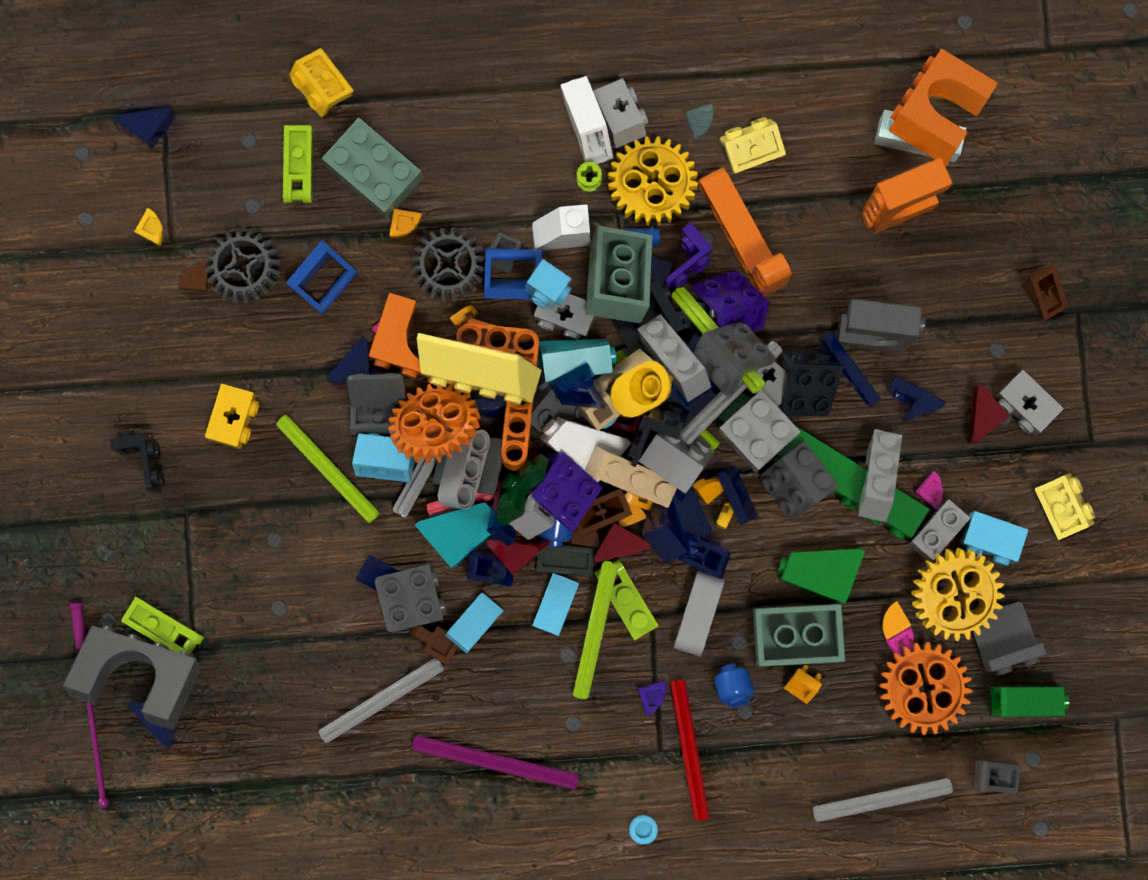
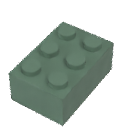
M359 117L322 157L325 166L386 219L390 217L394 209H397L424 179L420 169Z
M603 226L597 227L590 242L586 315L641 324L650 302L652 235Z
M841 604L753 610L756 667L845 662Z

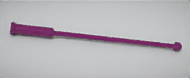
M83 603L69 605L77 651H80L86 639L82 611ZM86 702L100 797L97 803L100 808H106L109 805V800L105 797L93 704Z

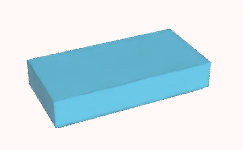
M553 573L532 626L559 636L579 583Z
M481 593L445 636L467 654L502 614L503 609L485 594Z

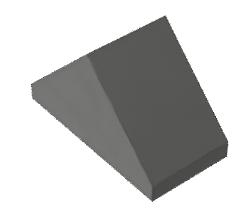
M976 760L973 789L1018 794L1021 765Z

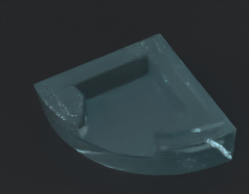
M712 104L686 112L694 140L702 137L709 130L714 114Z

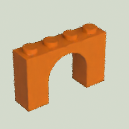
M941 48L935 58L930 55L922 68L926 73L924 74L920 71L911 86L915 90L909 87L901 100L905 105L898 104L890 119L894 120V123L889 132L935 160L942 158L944 165L947 166L968 132L941 116L932 107L929 97L948 99L973 115L978 116L998 82Z
M942 158L878 183L863 208L862 218L866 227H871L875 234L935 209L939 203L936 195L947 191L953 184Z
M389 293L369 358L374 361L373 365L378 368L389 370L391 366L401 369L400 374L416 379L417 375L426 377L429 383L430 378L421 373L419 359L408 347V333L417 303L415 300ZM469 318L468 324L492 325L473 318ZM467 334L463 337L462 341L470 345L474 344L478 338L474 334ZM471 389V392L477 393V391H478V390H473V389Z

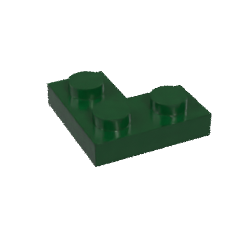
M538 454L532 460H527L515 473H510L505 477L501 485L503 488L502 495L497 503L496 522L506 526L522 514L526 493L545 479L548 458Z

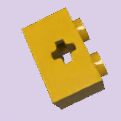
M221 384L205 438L209 441L242 449V445L248 443L251 435V428L248 427L251 417H256L259 409V401H256L257 396L253 392ZM236 412V414L240 416V419L234 420L232 423V421L228 419L229 414L234 415Z

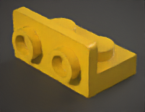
M322 48L295 61L289 74L293 85L300 89L307 98L309 106L316 110L320 117L326 115L330 107L350 97L354 91Z

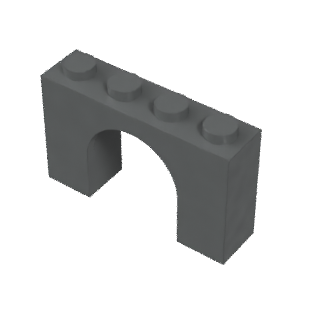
M852 299L848 305V314H842L839 318L836 346L903 354L908 347H911L915 339L919 338L920 333L923 334L925 316H921L922 308Z
M92 625L63 685L69 696L96 705L109 676L116 668L128 662H144L155 668L156 677L141 712L147 722L174 730L201 671L196 657L186 651H180L179 653L171 651L167 646L155 642L153 645L146 643L142 638L133 634H128V636L118 634L115 629L108 626L99 628Z

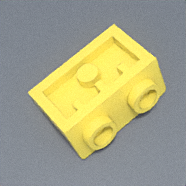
M759 118L751 122L752 126L741 129V127L732 128L725 132V136L720 137L721 144L725 147L734 174L786 155L777 123L771 119Z
M1071 473L1035 488L1058 540L1094 524L1093 518H1095L1093 508L1088 502H1084L1081 495L1083 492L1082 485L1077 477L1073 478Z

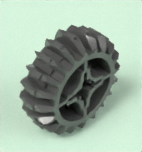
M440 228L441 236L436 237L435 232L431 231L430 236L432 240L430 242L424 237L421 239V243L425 246L424 249L419 246L415 247L414 250L420 257L414 256L411 258V261L419 266L411 268V272L415 275L421 274L414 281L417 285L424 283L421 288L423 293L432 289L430 293L431 299L434 300L438 293H441V302H446L447 295H451L452 301L457 302L456 294L461 293L463 299L468 298L465 291L467 288L473 293L477 291L472 283L473 281L482 284L483 279L477 273H485V267L478 265L485 262V256H477L483 249L481 245L473 247L476 243L475 237L465 241L467 238L466 231H462L459 237H457L456 228L451 229L450 235H446L445 228ZM443 245H456L460 247L449 253L438 249V247ZM466 253L469 254L472 261L471 269L467 276L459 267ZM430 254L438 262V266L431 277L426 272V263ZM442 259L449 263L455 261L453 265L456 272L448 267L442 270V268H445ZM448 277L460 281V283L451 286L440 285L437 282H442Z
M237 229V237H233L230 232H227V241L224 242L219 237L217 242L220 247H210V251L215 256L206 257V261L213 264L205 268L206 273L213 274L208 278V282L216 284L213 289L216 293L223 291L222 297L225 300L229 299L232 295V301L238 304L242 296L244 303L249 304L250 296L253 295L256 301H260L258 294L260 291H263L265 295H269L270 292L266 286L268 284L272 287L277 285L271 277H279L281 274L279 270L273 269L281 265L279 259H273L279 253L277 249H270L273 245L271 240L263 242L264 235L262 233L257 234L254 238V232L251 229L247 231L245 237L241 229ZM239 247H254L262 253L259 255H244ZM231 251L233 256L232 261L229 265L225 266V270L222 271L223 261L227 254ZM238 256L247 264L246 272L248 277L240 270L241 262ZM265 262L264 271L255 282L254 272L257 268L261 267V263ZM230 277L231 279L243 278L247 286L235 287L225 282V279Z

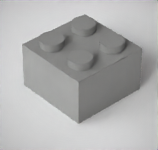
M761 390L719 428L718 433L749 467L757 473L798 436L800 431Z
M658 432L639 462L686 494L715 451L711 449V445L701 438L695 439L688 445L680 437L676 440Z

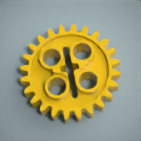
M658 136L655 143H651L650 139L645 137V144L643 145L638 140L634 141L635 148L633 149L625 145L626 155L617 153L616 157L620 163L611 162V169L615 172L608 173V179L614 181L608 184V189L615 191L611 194V200H620L617 203V210L626 208V218L635 214V223H638L642 217L645 218L646 226H649L651 219H655L659 226L663 217L670 223L672 213L681 217L680 207L689 209L690 204L686 199H695V193L691 190H696L698 186L697 182L692 181L697 179L698 176L696 171H691L695 163L694 161L686 162L689 158V153L685 152L680 155V144L672 149L670 139L663 145L660 143V137ZM652 158L657 161V164L648 167L643 164V161ZM633 167L639 168L640 171L633 170ZM670 174H675L679 177V180L677 182L670 183L665 179V177ZM655 178L658 179V183L654 181L651 184L648 183V179L651 181ZM632 179H636L641 183L636 188H630L626 185ZM666 191L672 192L673 195H668ZM653 195H658L663 201L653 204L648 199Z
M957 548L955 555L952 551L946 549L945 558L936 553V562L934 564L928 560L925 561L929 568L927 571L918 570L923 576L922 580H913L919 586V590L911 591L913 596L919 598V600L912 603V606L920 609L915 615L919 619H924L922 625L926 628L931 627L930 632L934 635L941 632V637L946 640L951 634L955 641H959L961 633L964 638L969 640L971 636L970 631L981 635L979 627L983 625L989 629L988 618L996 620L998 618L993 613V610L1002 609V606L996 602L997 599L1004 598L1005 596L997 591V589L1004 586V583L995 580L999 577L1000 573L996 570H991L994 564L990 561L984 562L985 556L978 554L975 557V552L970 549L965 554L964 550ZM953 570H955L954 579L952 578V575H951V572H952ZM973 571L972 580L964 583V576L968 572ZM946 578L945 587L942 590H937L938 581ZM978 598V606L976 609L970 610L969 605L971 601ZM947 606H952L951 614L947 617H942L943 609ZM961 609L964 611V617H963V618H960V617H961Z

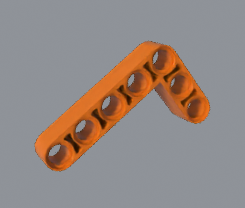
M722 167L697 180L702 194L752 285L764 297L785 287L792 275L785 257L781 253L774 256L771 254L725 169Z
M472 323L464 324L458 329L457 342L464 343L462 338L465 335L474 334L478 339L474 344L470 345L518 355L537 367L539 340L536 333L532 330ZM494 337H502L506 343L502 347H494L490 341ZM530 340L534 346L530 350H522L518 346L520 341ZM533 401L521 406L509 402L506 404L501 454L504 466L513 471L519 470L527 461ZM514 422H521L524 424L525 430L516 434L509 427ZM516 449L522 453V458L513 462L506 455L510 450Z

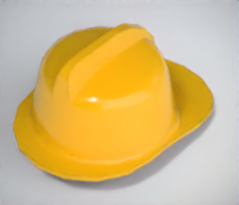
M647 361L641 363L616 379L611 389L612 405L623 416L636 417L657 407L669 397L672 388L671 382L674 379L668 375L665 368L658 362Z

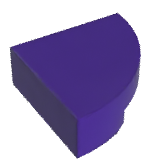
M665 681L638 688L646 716L655 712L663 703L666 695Z

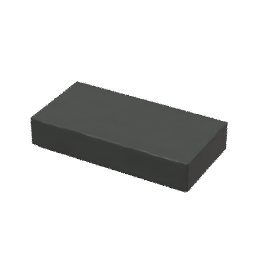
M548 545L537 556L536 572L592 577L595 548Z

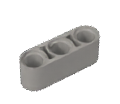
M475 429L477 436L469 437L471 445L466 446L462 444V453L454 450L452 451V459L447 457L437 495L441 505L459 509H468L473 505L490 446V437L485 430Z
M697 571L674 649L701 657L724 585V578Z

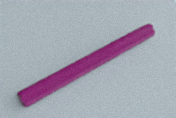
M419 735L415 736L412 744L414 751L565 788L575 789L579 776L574 773Z

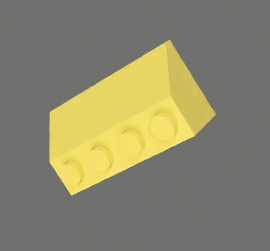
M418 333L417 344L420 370L423 375L430 378L429 383L446 388L447 383L455 385L454 389L465 393H470L471 389L478 390L479 395L495 399L496 395L503 396L504 401L520 405L521 401L532 403L542 370L522 357Z

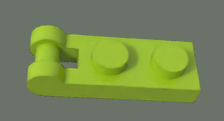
M284 125V203H293V200H303V203H312L313 201L312 125ZM293 182H303L302 189H293Z
M617 558L612 562L618 564L616 575L619 576L622 582L613 587L610 601L635 641L659 625L627 574L624 566ZM601 569L594 572L598 580Z
M139 597L134 598L121 622L151 640L164 644L171 651L177 653L186 651L193 654L192 652L196 645H200L204 639V636L188 628ZM180 634L187 637L182 647L176 644Z

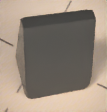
M498 232L489 249H522L524 242ZM492 260V266L510 273L516 260Z

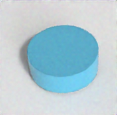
M640 815L631 821L629 833L636 843L649 844L656 838L658 827L653 818L647 815Z

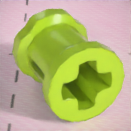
M585 162L580 165L577 171L578 186L584 192H594L600 187L602 181L600 167L593 162ZM588 172L592 173V182H586Z

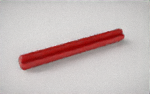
M683 679L675 680L670 685L693 816L696 821H702L709 818V811L686 681Z

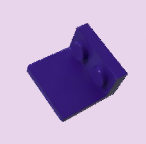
M689 223L682 229L680 239L682 242L680 245L681 249L691 259L665 279L664 284L669 291L672 289L675 291L676 288L683 287L688 282L687 278L693 272L699 274L709 266L712 247L692 223Z
M731 271L693 285L692 290L718 314L716 325L719 328L736 322L745 323L752 332L764 328L770 301L739 272Z
M564 452L546 455L545 457L549 459L548 471L545 474V479L539 483L532 493V498L569 531H574L603 487Z

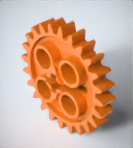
M428 384L427 391L424 392L418 387L417 395L414 396L407 393L409 399L407 402L403 400L398 401L401 409H393L394 417L389 418L391 426L388 427L393 445L396 446L399 453L404 452L406 459L413 456L417 463L422 457L425 458L427 464L430 463L432 457H436L438 463L441 462L443 455L452 459V451L455 450L458 453H462L461 445L470 446L469 437H476L475 429L480 428L478 421L480 414L475 400H472L470 393L464 394V392L455 390L452 384L446 389L439 386L433 389L431 384Z
M925 642L923 650H921L918 643H913V652L906 646L902 647L904 656L902 657L894 653L895 664L891 662L885 663L890 669L889 673H880L887 681L886 683L878 684V687L886 689V693L879 696V699H888L889 702L883 709H892L894 711L890 716L891 720L898 717L901 718L899 722L900 728L909 723V732L914 733L917 726L920 728L921 735H926L928 727H930L933 734H937L938 725L943 730H949L947 721L957 724L958 720L955 714L965 715L966 713L961 708V705L971 703L964 698V694L972 693V690L965 688L964 685L970 682L971 678H963L962 676L968 668H958L957 664L961 658L956 657L951 660L952 650L948 649L942 654L940 644H937L931 650L930 643ZM919 663L923 665L925 684L931 685V690L927 691L933 710L931 714L927 711L926 694L919 692V687L923 686V680L918 669ZM935 663L939 664L943 670L942 676L937 680L933 679L929 673L930 667ZM906 669L911 670L915 675L914 682L909 686L904 684L901 679V675ZM941 691L945 692L949 697L948 704L943 708L936 704L935 699L936 695ZM913 697L918 698L921 702V709L915 714L911 713L908 709V701Z

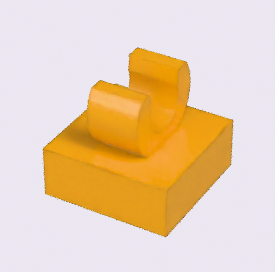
M804 665L801 669L798 668L786 683L784 689L808 704L819 691L822 683L819 682L821 674L818 673L814 678L806 673L809 666Z

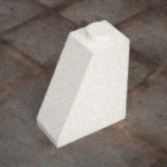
M587 76L561 84L564 103L585 162L599 164L613 159L607 125Z
M587 205L558 207L532 223L535 250L590 246Z
M561 417L549 421L543 428V434L540 437L555 453L564 452L584 471L595 445L621 456L631 444L628 439L618 434L601 429L597 431L591 426ZM591 476L597 483L599 482V479Z

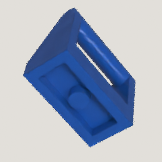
M321 241L286 284L293 292L323 315L358 272L333 249ZM330 257L346 271L317 303L302 289Z
M486 248L484 298L531 300L533 296L524 291L528 280L491 279L492 260L536 261L537 268L542 261V250Z

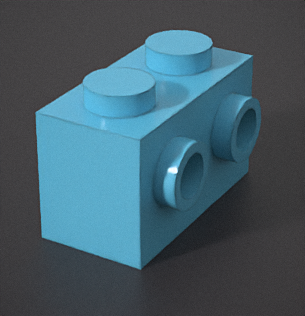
M542 259L527 281L524 291L533 296L531 301L543 309L549 307L552 309L555 304L561 306L572 289L568 286L571 278Z
M378 433L358 434L352 462L355 476L411 483L415 463L413 456L406 459L404 452L399 453L396 446L393 445L391 437H384Z
M976 511L969 514L970 519L966 523L959 544L966 547L965 552L970 549L975 552V556L978 554L982 555V553L992 556L993 562L1003 566H1009V563L1013 564L1019 561L1028 529Z

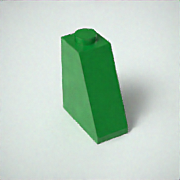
M862 549L790 553L788 558H782L777 573L781 574L779 581L844 605L847 602L865 551Z
M1064 687L990 688L991 716H1065V710L1069 709V695L1064 693Z

